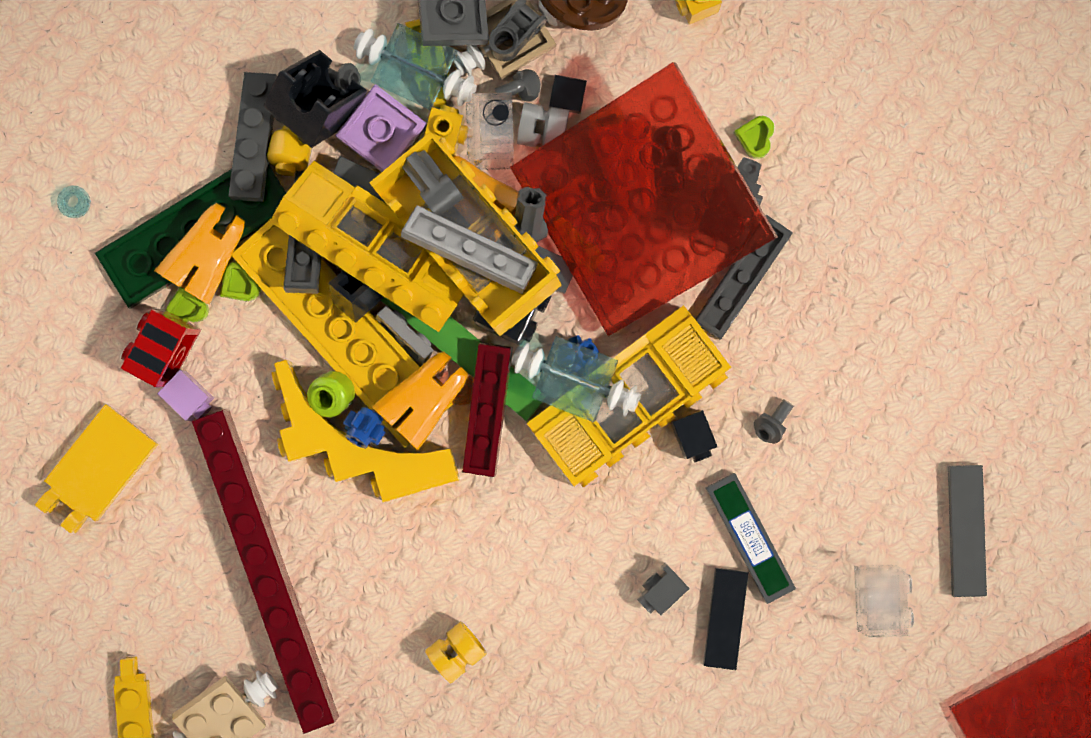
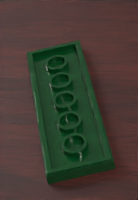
M269 163L264 202L232 200L229 197L232 169L95 253L128 308L135 307L172 284L171 281L162 277L154 270L210 206L218 203L225 207L219 222L213 227V229L221 234L225 233L226 227L236 215L245 221L240 241L258 231L272 218L286 191Z

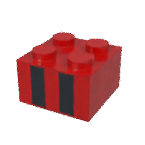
M151 309L150 313H145L137 325V330L140 332L134 343L130 342L124 349L121 356L124 362L120 369L153 387H164L181 369L202 329L168 311Z

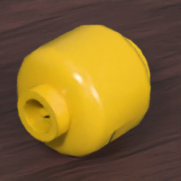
M283 126L282 129L273 132L271 136L267 160L276 167L275 171L284 176H294L296 171L307 169L312 148L302 143L297 135L288 127Z

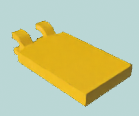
M105 404L44 480L51 488L41 496L35 506L44 513H52L59 502L62 501L73 512L66 517L60 526L69 533H77L88 517L94 521H98L159 444L109 404Z

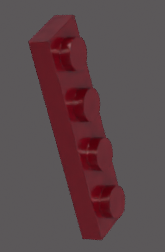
M479 343L462 473L495 477L497 474L513 347Z

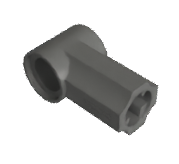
M425 150L414 152L406 158L402 168L420 190V196L434 214L441 216L464 199L448 175H443L437 164Z
M527 186L518 192L514 216L518 223L514 227L521 235L527 232L535 242H538L548 235L547 224L543 219L547 195L539 188L533 189ZM505 236V238H506L508 244H509V245L511 246V248L513 249L515 246H514V245L511 243V241Z

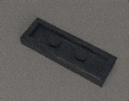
M715 568L703 666L737 670L749 572Z

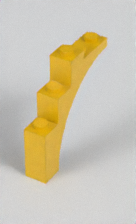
M283 360L274 363L276 371L271 373L273 383L277 391L282 390L285 401L280 404L284 420L286 422L291 421L292 427L279 430L281 437L277 438L280 454L282 457L287 456L288 462L327 452L328 458L324 459V465L329 477L334 476L335 482H340L374 472L375 478L371 479L372 489L376 498L381 496L382 502L460 480L451 449L429 453H398L378 449L370 445L366 449L354 445L345 437V432L334 426L326 417L315 413L310 407L307 394L300 385L292 362Z

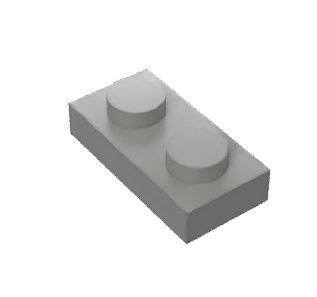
M385 306L377 314L376 320L384 326L421 367L430 359L434 351L431 348L430 341L422 333L412 331L407 326L408 322L401 313L396 310L391 311Z

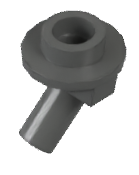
M342 64L338 72L329 68V77L332 83L339 89H347L353 78L360 84L361 77L354 64Z
M525 69L513 75L514 81L495 88L499 100L518 94L523 101L531 102L539 96L541 83L535 71Z
M783 399L772 416L766 413L760 415L754 421V429L758 438L764 442L778 443L786 431L782 423L794 405Z

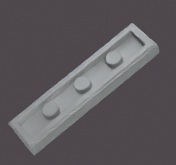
M416 205L401 231L402 238L520 294H523L538 265V262Z

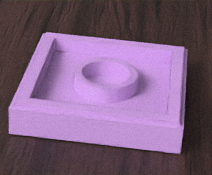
M375 84L335 136L383 172L410 149L427 127V123Z

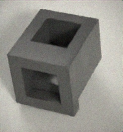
M666 563L661 566L665 571L662 575L656 572L642 585L646 590L637 599L650 614L656 610L662 615L690 589Z

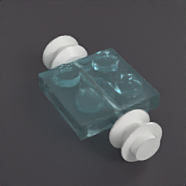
M397 23L388 45L386 36L382 34L376 39L372 29H368L364 33L361 32L355 40L354 50H356V57L358 59H362L367 55L369 56V64L374 65L379 62L371 83L428 110H431L441 87H443L444 99L449 100L452 96L457 97L458 106H462L465 102L469 103L474 97L477 85L474 84V76L470 75L463 79L459 69L447 75L458 52L450 46H422L421 33L400 23Z
M558 336L554 339L547 360H545L543 348H539L536 352L530 351V344L528 342L523 348L518 346L512 358L511 364L515 366V373L517 374L524 369L528 371V378L532 379L541 372L532 398L592 422H595L604 398L607 399L610 411L618 406L623 409V416H626L628 411L634 413L641 394L636 392L637 385H634L629 390L624 388V381L622 379L613 386L609 385L619 360Z

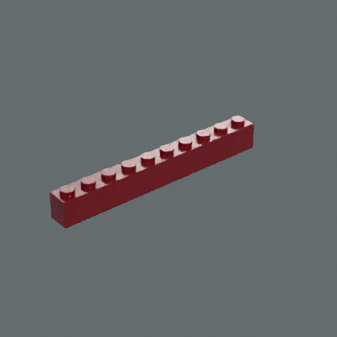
M221 410L192 421L194 430L302 732L305 734L335 723L339 718L337 708L231 413L227 410Z

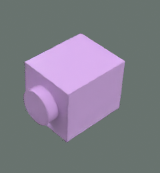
M179 370L157 393L185 421H193L195 418L204 417L211 410L212 406L209 403L214 399L199 382L184 370Z

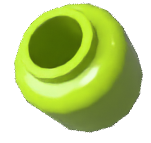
M329 371L322 374L310 384L307 391V400L310 407L322 417L340 415L352 404L355 397V388L352 381L345 374L337 371Z

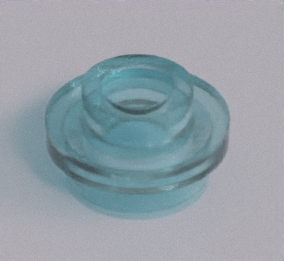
M68 186L59 193L57 205L63 215L69 218H80L88 212L91 199L83 188ZM77 196V205L70 207L68 204L69 198Z

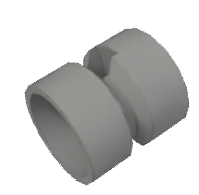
M524 102L517 144L535 147L538 143H541L544 149L562 152L569 110L551 107L548 111H544L542 105ZM537 119L545 120L543 134L535 133Z

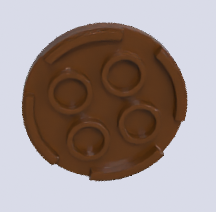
M540 0L545 9L558 21L572 28L587 31L600 30L615 23L622 15L628 0Z

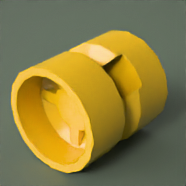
M462 621L446 633V640L438 639L425 650L431 663L450 684L466 672L465 666L467 664L474 666L487 655L480 641ZM453 651H455L458 654L454 658L451 656Z

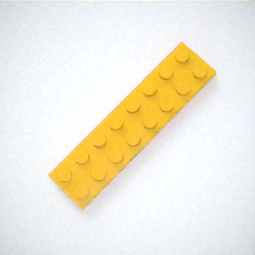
M269 220L234 251L232 257L335 371L345 374L352 381L357 396L369 409L373 410L371 408L372 405L407 379L420 366L384 326L376 320L370 311L355 323L333 304L328 283L337 274L323 259H321L318 294L285 293L284 278L289 234L270 223ZM452 402L446 409V411L454 405ZM384 420L382 421L404 448L410 445Z

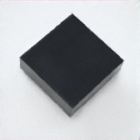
M555 75L549 108L565 109L572 113L581 114L587 80Z

